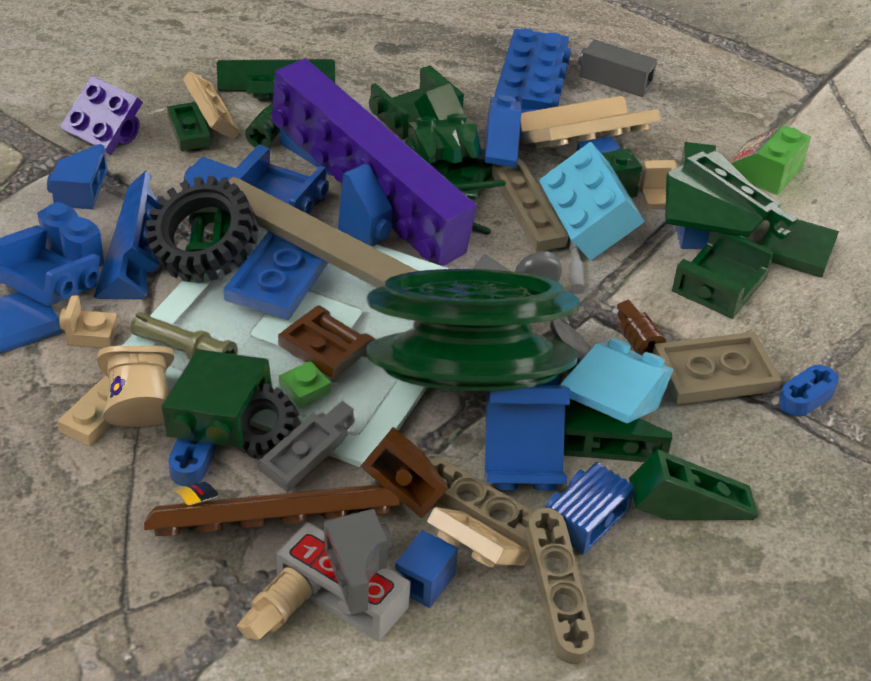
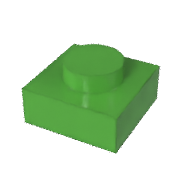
M311 361L279 375V387L299 408L331 394V382Z

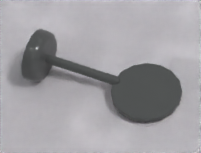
M539 251L522 259L517 265L515 272L539 275L558 282L562 274V267L559 259L553 253ZM567 317L550 322V328L555 338L572 346L578 354L577 363H580L591 350V347L569 325Z

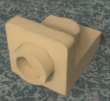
M71 296L67 308H62L60 329L65 330L67 345L109 347L112 346L118 327L117 313L81 311L79 296Z

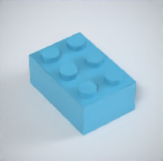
M592 142L576 151L539 180L570 239L590 261L645 222L612 166Z

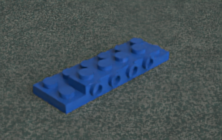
M527 28L514 29L494 97L498 98L499 95L514 97L516 101L521 102V113L558 107L571 54V48H568L569 36H562L555 32H534Z

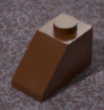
M394 427L390 429L360 466L382 486L398 496L399 500L421 519L448 489L447 484L424 452Z

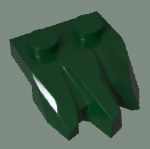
M450 114L447 116V119L436 120L435 117L424 116L417 118V122L408 123V135L415 141V152L428 163L436 162L440 159L451 163L462 162V157L478 158L482 154L477 126L465 114Z

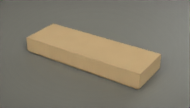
M188 72L183 81L209 126L234 140L240 133V129L212 83L193 72Z

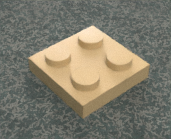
M434 507L427 521L439 529L437 533L439 538L457 547L461 543L473 550L471 557L491 568L495 564L506 569L509 565L524 566L530 555V550L463 511Z

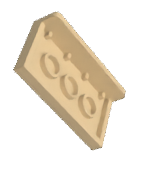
M617 96L521 113L520 140L521 144L535 143L536 148L565 145L575 141L592 140L597 137L614 136L630 131L649 129L648 123L660 121L659 110L653 109L628 113L625 98Z

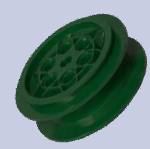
M490 269L424 270L390 277L385 281V286L376 288L367 295V304L375 311L415 321L412 329L381 337L367 346L366 355L369 361L383 368L391 377L403 382L430 388L460 391L513 390L533 387L552 381L559 373L572 368L577 363L578 354L572 346L532 331L530 323L561 319L576 313L580 307V300L577 296L563 290V286L559 282L547 277Z

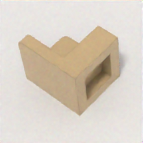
M675 160L644 161L639 187L646 208L666 209V175L669 171L677 168Z

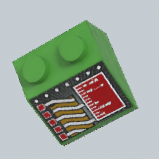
M783 125L749 139L729 162L752 185L778 195L803 167L811 136L800 132L796 128Z

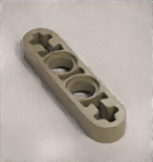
M429 459L449 488L439 498L438 503L450 510L466 512L529 550L526 528L529 518L534 511L444 459ZM468 491L475 493L478 498L474 501H464L457 495ZM497 510L505 511L511 518L505 521H498L493 519L490 513ZM540 524L539 528H543L546 532V545H549L553 530L547 529L546 524Z
M540 508L531 514L526 528V538L553 649L562 661L569 664H578L584 662L589 657L595 643V632L566 522L558 511L551 508ZM540 524H546L547 529L553 530L549 545H546V532L543 528H539ZM550 557L558 558L565 564L566 570L561 573H553L545 567L544 560ZM559 594L570 596L574 600L576 607L570 611H563L554 604L553 598ZM574 623L572 631L575 640L582 641L580 648H575L573 642L566 641L570 632L569 624Z

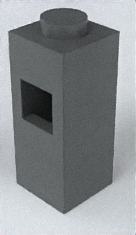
M594 39L587 48L582 49L578 64L581 65L580 77L643 97L654 83L658 59Z

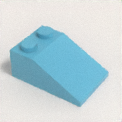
M610 338V341L596 343L560 385L570 388V399L622 422L630 423L658 410L673 368L664 365L665 359L648 352H644L642 356L630 351V344Z

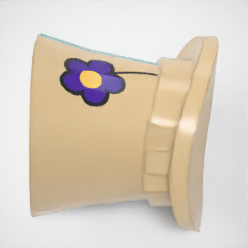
M109 346L98 351V366L103 374L110 379L108 398L103 414V419L107 423L121 427H146L164 423L161 406L170 393L165 373L174 360V350L161 346Z

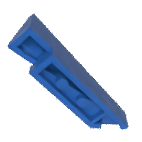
M146 170L128 187L94 294L96 299L145 298L147 296V272L151 274L159 267L160 263L150 249L149 242L146 239V233L149 232L146 228L147 220H153L149 215L152 208L161 210L157 201L163 196L155 197L149 187L152 176Z

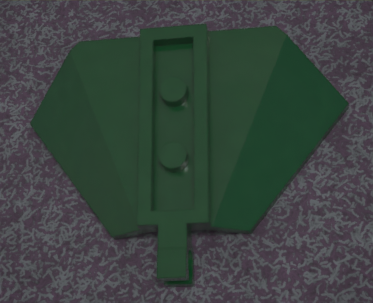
M702 151L687 158L684 165L669 171L666 175L665 224L749 237L766 220L770 223L771 232L779 239L784 240L791 231L783 229L780 225V220L784 221L788 227L793 226L798 220L794 215L780 209L781 203L752 185L720 152L713 151L706 154Z

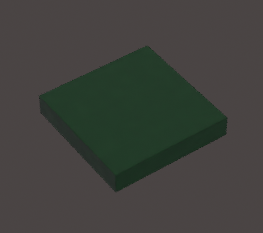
M799 219L793 226L788 227L784 221L780 220L781 227L791 231L787 238L781 240L771 232L769 227L762 246L773 250L772 263L823 277L839 231Z

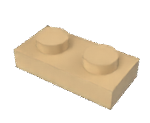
M104 376L57 421L59 432L91 446L112 425L103 419L110 380L107 376Z

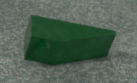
M570 399L569 405H565V456L645 462L657 449L669 454L672 442V432L640 418L630 423H625L573 399Z
M658 449L629 477L630 483L632 482L634 485L633 500L635 508L666 520H754L759 516L749 485Z

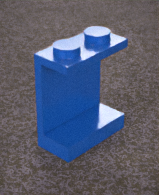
M537 385L513 390L487 391L484 477L488 483H494L495 489L514 490L517 489V483L533 484V489L556 490L557 484H567V475L563 472L565 405L570 404V388L565 385Z

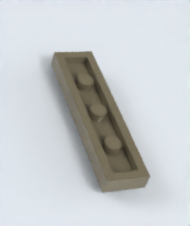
M517 160L516 168L493 164L492 175L495 181H506V185L499 188L535 251L567 247L568 235L523 160Z

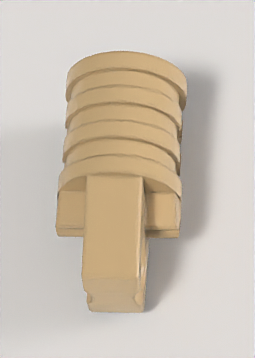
M284 568L279 573V576L275 577L271 584L267 585L263 592H260L250 604L253 607L237 624L238 629L246 639L251 638L254 640H259L268 631L274 633L312 595L311 586L299 572L292 568Z

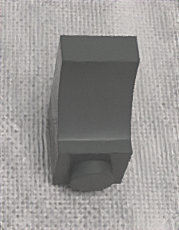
M374 509L324 521V549L351 615L368 610L369 580L378 570L387 568V551L393 547L389 527L387 524H380Z

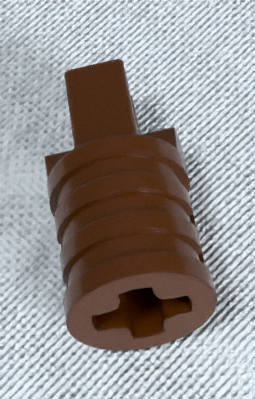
M629 299L617 304V309L619 310L618 318L621 321L618 323V328L635 353L642 356L644 352L653 353L654 344L666 343V339L660 334L646 312L640 313Z

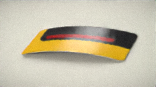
M200 482L173 490L182 497L187 505L219 496L217 491L207 482Z

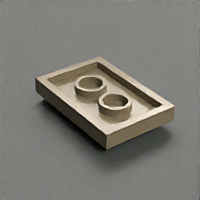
M755 332L654 344L652 354L665 359L664 365L673 368L667 386L676 405L780 390L782 379Z

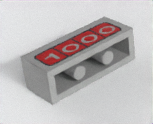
M309 522L276 553L277 576L286 567L296 570L311 586L312 595L308 598L309 600L378 642L409 608L410 581L405 579L397 570L385 568L378 570L369 580L368 610L351 615L324 549V529L321 530Z

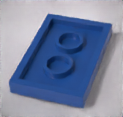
M268 231L223 289L224 300L289 320L329 262Z

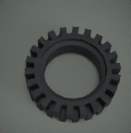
M208 176L206 184L202 177L194 178L193 187H190L187 180L181 182L180 185L183 190L179 193L172 187L167 191L171 199L167 201L160 197L157 204L161 210L152 208L149 215L153 220H147L146 228L149 231L146 233L148 245L165 271L168 270L170 275L175 278L180 276L182 281L189 282L191 277H193L196 283L204 282L205 273L211 281L218 279L216 271L222 269L225 276L232 271L228 265L231 262H234L239 267L244 262L240 253L247 256L251 254L253 250L249 243L256 244L258 237L255 232L259 231L256 221L257 217L246 195L240 190L239 186L235 183L231 185L224 178H221L218 183L215 176ZM217 207L231 214V223L227 233L213 246L201 251L191 252L179 249L174 245V235L177 227L193 212L203 208Z

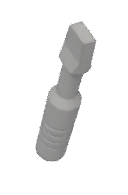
M570 239L569 250L572 255V261L570 262L571 291L574 294H581L585 290L583 262L580 260L581 250Z

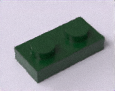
M196 102L167 106L168 119L180 151L197 150L202 147L211 146V135Z

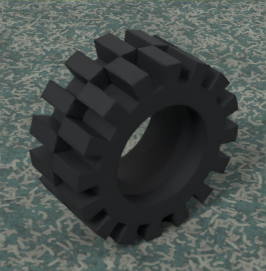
M264 384L263 390H261L257 386L240 417L244 443L241 448H238L244 454L247 453L251 458L256 459L257 455L263 458L301 424L297 417L300 416L298 410L288 395H285L280 388L276 387L274 390L270 384ZM265 409L274 411L277 415V423L270 432L264 435H257L251 432L250 420L256 413Z

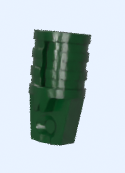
M273 103L262 110L245 130L247 141L255 148L258 145L268 147L280 133V128L272 121Z

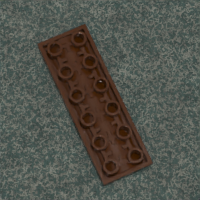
M379 484L207 500L192 505H187L186 503L155 506L144 522V530L154 529L155 536H171L180 534L181 527L197 525V532H211L222 530L223 522L239 521L240 528L264 526L265 518L280 517L283 524L307 521L306 514L320 513V516H323L324 519H335L347 516L348 510L360 509L361 512L374 509L376 515L390 513L389 506L400 505L399 497L389 489Z

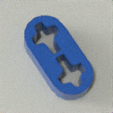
M813 365L784 384L779 398L780 408L792 416H805L834 395L839 378L837 373L823 365Z
M177 438L168 461L172 481L181 486H190L202 481L217 444L198 441L196 445L193 444V440ZM189 459L193 460V464H189L188 467L185 468L188 464Z

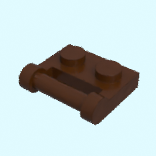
M320 305L314 307L278 334V345L306 363L311 361L322 373L332 379H335L362 356L367 357V346L376 340L367 333L360 334L330 316V311Z

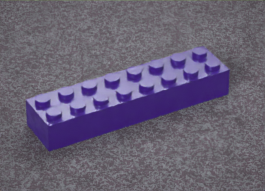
M306 58L275 71L272 121L278 128H281L318 164L326 167V170L338 182L343 183V173L363 164L369 165L393 208L391 217L392 229L401 239L408 242L418 251L422 258L431 263L444 266L467 253L477 207L471 199Z

